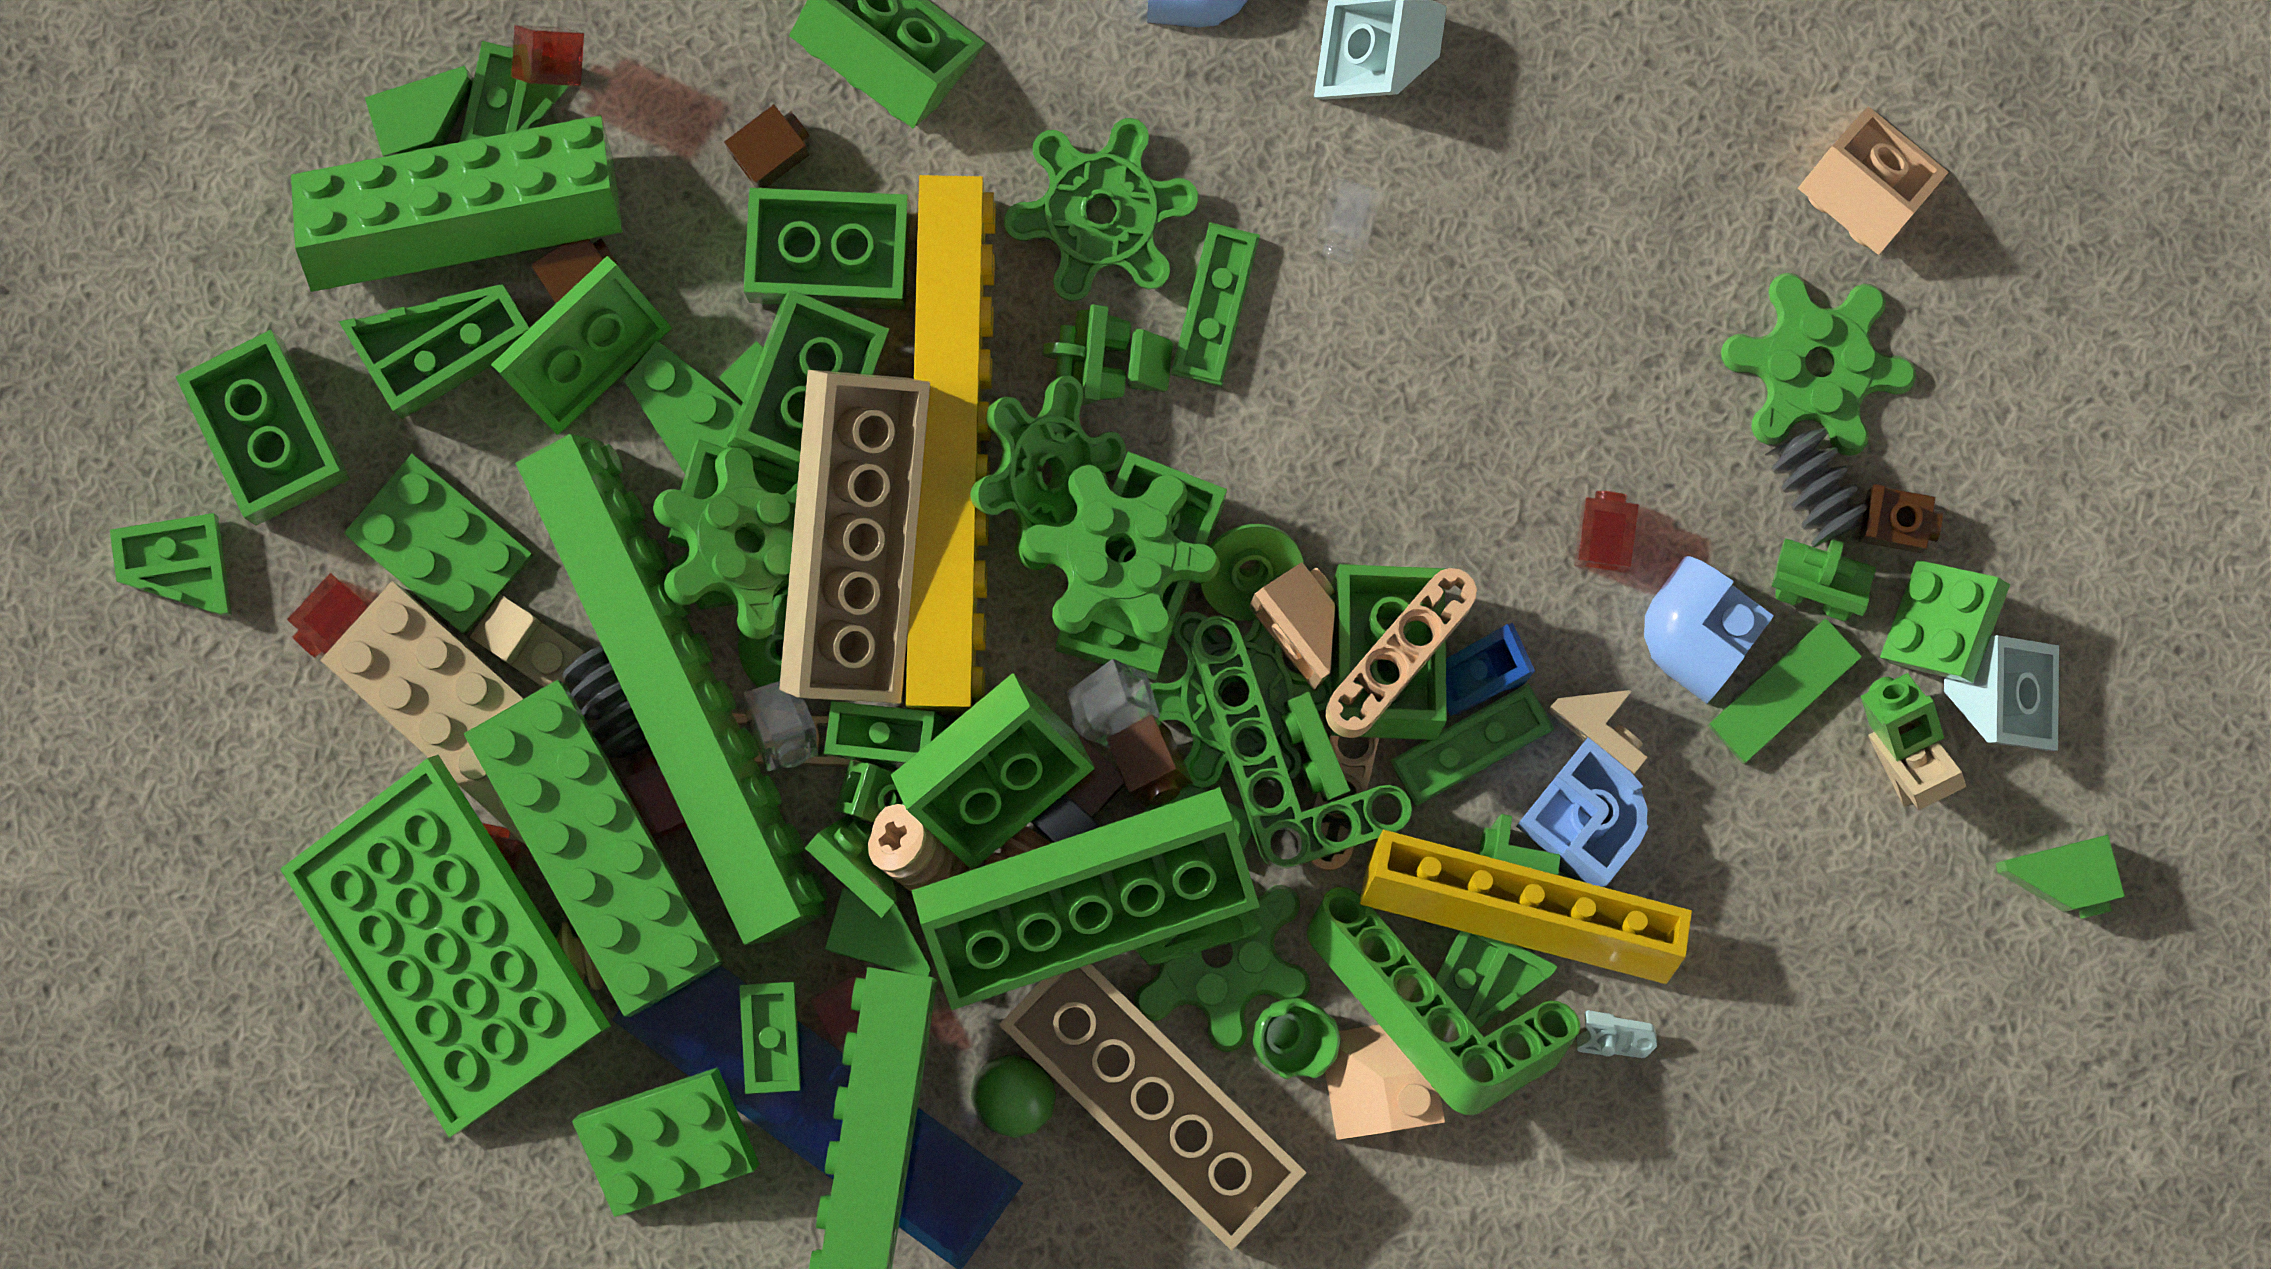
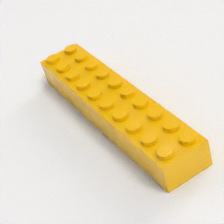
M919 175L914 379L930 382L908 620L906 707L914 710L933 711L939 715L962 716L975 703L985 697V672H983V667L976 666V651H986L987 621L984 613H977V598H987L988 567H986V560H978V546H988L989 515L978 510L972 504L970 496L974 483L990 475L988 454H981V441H991V429L986 421V413L990 404L989 402H982V389H992L993 359L991 358V349H983V337H993L994 306H992V297L984 296V285L994 286L995 283L993 244H985L986 234L996 233V202H994V192L985 191L983 176Z

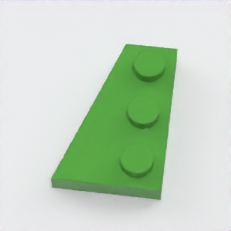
M656 340L624 382L683 472L686 473L693 445L698 439L724 448H731L727 446L741 406ZM751 455L753 458L764 461L763 459Z

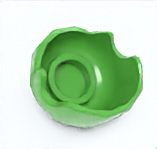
M1291 998L1272 1003L1270 1008L1262 1012L1256 1021L1252 1042L1259 1062L1273 1073L1279 1074L1280 1077L1288 1080L1291 1077L1309 1076L1317 1078L1323 1075L1337 1060L1341 1036L1336 1021L1319 1005L1309 1000Z
M1005 1055L987 1061L977 1072L973 1079L970 1099L976 1116L983 1125L995 1133L1018 1138L1038 1132L1052 1117L1056 1092L1054 1083L1050 1080V1075L1043 1067L1019 1055Z

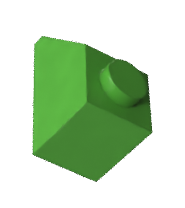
M465 66L364 97L383 157L443 146L470 97L473 78Z
M831 701L824 754L889 768H900L947 728L948 721L933 711Z
M2108 835L1996 863L1998 874L2062 912L2078 909L2081 919L2112 911L2110 900L2125 897Z
M842 889L825 950L903 973L932 976L933 969L896 903L881 918L850 889Z

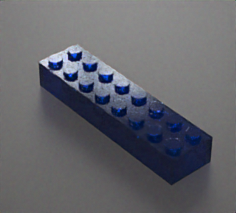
M724 965L717 967L633 1017H625L620 1009L617 1011L612 1021L687 1075L693 1076L718 1067L736 1110L825 1174L830 1141H840L843 1120L834 1119L838 1087H848L852 1067L842 1064V1050L797 1019L801 1091L745 1094L740 985H749V983ZM918 1106L899 1228L954 1268L964 1269L1025 1182ZM826 1174L831 1179H834V1175Z

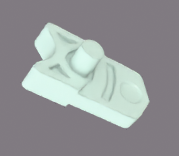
M1590 1010L1585 1011V1027L1587 1031L1577 1036V1050L1579 1052L1604 1056L1616 1054L1646 1058L1657 1047V1036L1653 1024L1616 1018L1613 1014Z

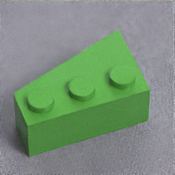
M503 284L439 298L434 302L408 308L399 307L388 310L386 313L365 318H351L338 321L392 411L402 420L492 366L491 364L530 328L513 297Z

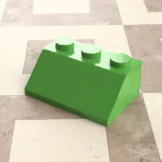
M807 0L789 34V37L803 46L811 56L822 60L846 78L850 85L862 90L886 108L894 118L905 122L913 129L939 106L986 44L929 0Z

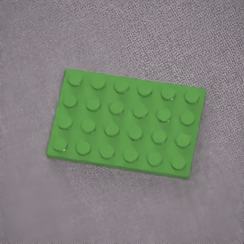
M439 754L424 760L280 869L449 1138L465 1130L611 1027Z

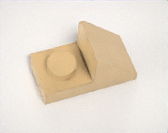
M500 594L470 636L471 639L542 687L551 684L557 679L566 684L567 682L562 676L564 670L578 657L586 653Z
M1631 690L1557 698L1546 711L1581 740L1585 741L1589 737L1630 770L1632 774H1635L1647 759V756L1639 751L1643 743L1633 733L1619 724L1614 730L1606 724L1632 692Z
M1914 719L1898 727L1900 735L1921 724L1917 719ZM1876 733L1869 734V739L1905 807L1913 803L1918 810H1921L1966 787L1962 771L1939 742L1897 762Z

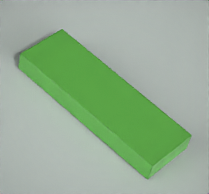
M1209 222L1171 371L1172 376L1222 388L1260 240L1259 234Z
M1825 618L1707 726L1744 764L1862 656Z
M1528 683L1443 730L1437 740L1427 739L1391 759L1390 763L1414 806L1417 807L1554 730V727Z

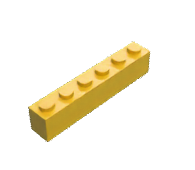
M1384 829L1368 856L1360 904L1663 984L1668 983L1686 957L1692 910Z

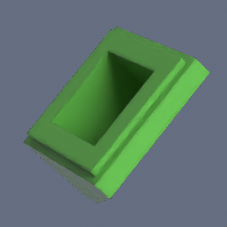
M1144 329L1133 331L1128 372V386H1130V389L1159 392L1168 390L1173 343L1169 339Z

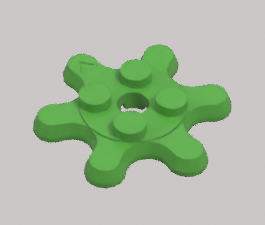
M1125 118L1115 123L1111 129L1107 145L1101 151L1094 154H1084L1077 151L1071 145L1068 137L1057 130H1046L1040 133L1034 140L1032 146L1033 156L1036 162L1048 173L1050 180L1049 188L1045 195L1037 201L1013 204L1004 216V226L1006 232L1018 241H1028L1043 237L1052 240L1058 246L1061 252V262L1054 274L1053 285L1058 296L1066 301L1074 302L1086 297L1091 290L1092 281L1096 273L1101 268L1109 265H1118L1125 268L1131 274L1136 284L1148 290L1157 289L1168 280L1170 274L1169 262L1154 245V229L1159 222L1166 218L1184 217L1195 210L1198 203V192L1196 187L1184 178H1174L1159 182L1149 178L1144 173L1141 167V157L1148 145L1149 134L1146 126L1138 119ZM1096 198H1106L1112 201L1117 210L1113 221L1106 224H1096L1090 221L1086 214L1088 204Z
M1793 273L1780 274L1771 282L1768 291L1769 299L1777 313V324L1774 330L1762 337L1735 334L1725 341L1721 349V359L1729 370L1737 373L1755 374L1763 380L1767 387V400L1752 419L1751 429L1753 435L1758 441L1766 445H1775L1787 438L1795 424L1803 420H1813L1827 428L1832 447H1837L1838 453L1846 456L1857 455L1864 450L1869 439L1868 429L1860 416V405L1863 399L1876 391L1887 392L1893 395L1903 394L1911 389L1916 380V370L1907 358L1883 355L1876 351L1871 344L1869 336L1871 326L1885 310L1886 300L1884 294L1878 287L1872 284H1861L1850 291L1842 305L1836 308L1825 309L1816 305L1811 300L1807 285L1801 277ZM1822 349L1830 353L1834 361V369L1830 375L1816 377L1807 370L1805 361L1810 351Z
M1061 376L1047 386L1043 408L1036 418L1029 416L1021 403L1012 397L998 399L989 406L986 413V421L989 428L1000 440L1002 457L999 468L993 475H987L974 483L970 493L971 501L978 510L987 515H997L1004 510L1011 509L1018 523L1015 556L1022 565L1030 570H1041L1048 563L1037 564L1024 557L1020 546L1023 533L1034 525L1043 524L1062 527L1070 524L1077 515V505L1068 488L1069 477L1072 472L1085 465L1095 466L1102 470L1103 473L1116 470L1122 465L1126 455L1124 440L1118 433L1109 431L1103 432L1096 437H1090L1083 431L1079 420L1080 408L1083 402V389L1080 382L1073 376ZM1046 460L1052 467V478L1048 485L1043 481L1042 472L1037 471L1038 466H1043Z
M731 447L723 450L715 461L718 487L711 497L698 499L684 491L668 489L660 493L654 501L653 510L657 520L665 527L682 533L689 544L687 560L682 565L673 568L666 575L664 589L668 598L679 605H691L708 592L717 591L726 594L736 606L737 624L740 631L751 639L760 640L769 636L776 626V615L773 607L775 594L780 589L789 587L798 483L784 494L767 492L755 479L754 462L749 452L742 448ZM745 526L746 529L754 532L758 539L762 540L759 551L755 553L742 551L735 541L736 530Z
M1092 465L1080 466L1072 472L1068 482L1069 492L1077 505L1075 519L1070 524L1062 527L1043 524L1034 525L1023 533L1020 540L1021 551L1029 561L1037 564L1048 563L1056 565L1067 575L1068 589L1056 601L1053 607L1052 618L1054 624L1065 633L1076 634L1084 631L1098 612L1105 609H1116L1128 616L1134 633L1139 639L1152 644L1162 642L1171 633L1173 625L1172 617L1163 602V594L1166 588L1179 580L1195 583H1206L1212 580L1218 574L1220 568L1219 556L1210 546L1183 542L1173 533L1172 519L1184 507L1187 501L1186 486L1179 478L1173 475L1157 477L1151 482L1148 490L1138 498H1124L1112 492L1108 485L1107 477L1102 470ZM1119 538H1125L1124 541L1130 543L1136 553L1131 560L1123 563L1113 561L1105 552L1106 547L1111 542L1118 541Z
M1188 612L1179 617L1174 629L1175 640L1187 655L1188 667L1186 673L1181 679L1173 683L1156 682L1149 684L1142 690L1138 704L1145 718L1153 714L1161 722L1178 720L1191 730L1193 746L1184 763L1193 781L1191 785L1207 788L1219 780L1228 758L1191 653L1190 642L1192 635L1198 625L1207 617L1199 612ZM1255 616L1250 631L1242 639L1290 780H1293L1300 772L1302 759L1299 752L1290 743L1283 728L1280 716L1287 713L1283 703L1309 692L1317 712L1326 710L1331 698V677L1327 676L1324 683L1314 691L1301 674L1292 672L1285 666L1282 659V649ZM1209 629L1202 634V647L1208 654L1222 656L1229 651L1230 640L1219 636L1214 629ZM1226 679L1221 682L1218 689L1220 699L1222 700V693L1230 684L1241 682L1235 679ZM1245 729L1237 734L1235 740L1236 747L1241 754L1252 757L1262 754L1264 740L1261 734L1252 729Z
M1275 885L1258 898L1260 907L1247 912L1260 925L1261 930L1255 935L1229 942L1233 949V956L1226 966L1214 968L1207 965L1202 958L1201 951L1160 963L1157 975L1137 990L1134 997L1135 1007L1148 1020L1159 1021L1167 1017L1178 1006L1186 1004L1196 1006L1207 1017L1208 1037L1210 1043L1216 1049L1223 1052H1231L1240 1048L1247 1038L1244 1011L1252 998L1258 995H1271L1280 1001L1291 998L1304 999L1309 992L1311 983L1305 969L1299 965L1290 964L1282 960L1274 947V938L1277 931L1298 915L1300 899L1297 893L1288 886Z

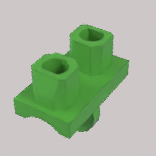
M1093 304L1089 310L1076 311L1075 326L1060 325L1059 343H1045L1043 345L1042 355L1057 360L1055 377L1073 376L1082 385L1083 402L1081 406L1098 400H1114L1123 397L1126 381L1125 370L1103 367L1104 349L1114 351L1127 349L1130 340L1131 323L1108 315V306Z
M1785 538L1780 550L1771 587L1776 588L1775 597L1779 601L1796 605L1802 603L1805 597L1823 603L1822 609L1826 612L1827 616L1845 622L1853 613L1861 616L1864 615L1868 606L1869 593L1876 567L1841 556L1843 542L1832 539L1827 551Z

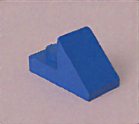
M1513 623L1506 624L1446 658V707L1450 716L1463 713L1501 691L1523 686L1535 672Z

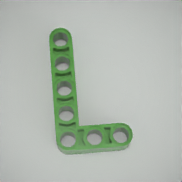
M1221 616L1209 617L1198 625L1191 638V653L1255 841L1263 860L1268 865L1280 870L1290 869L1376 840L1383 829L1396 832L1407 824L1412 812L1411 801L1402 789L1392 785L1378 786L1301 812L1239 629L1231 620ZM1209 629L1222 630L1230 640L1229 651L1222 656L1208 654L1202 647V634ZM1226 679H1235L1243 683L1247 690L1246 702L1237 707L1228 706L1222 702L1218 692L1221 682ZM1245 729H1252L1261 734L1264 740L1262 754L1252 758L1242 755L1236 747L1235 740L1237 734ZM1268 779L1274 781L1279 786L1282 797L1276 807L1264 808L1256 803L1253 797V789L1258 781ZM1387 796L1396 802L1399 808V815L1394 824L1384 825L1375 820L1371 808L1376 797ZM1337 813L1346 819L1349 831L1344 841L1333 842L1324 836L1321 830V823L1326 814ZM1287 830L1296 836L1299 848L1297 854L1292 859H1282L1273 853L1270 841L1276 831Z
M1336 887L1330 889L1324 895L1306 930L1307 939L1453 1110L1464 1115H1475L1491 1107L1555 1068L1579 1034L1580 1021L1575 1011L1559 1001H1547L1488 1036L1483 1037L1373 908L1360 904V894L1349 888Z

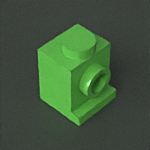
M1908 673L1896 679L1892 677L1879 678L1871 685L1869 692L1861 696L1870 727L1897 762L1944 739L1934 701L1929 695L1926 696ZM1914 719H1917L1921 724L1902 735L1899 733L1898 727Z
M850 760L834 811L874 824L876 817L885 808L884 796L888 791L892 790L888 806L895 804L904 805L891 777L893 772L869 763Z

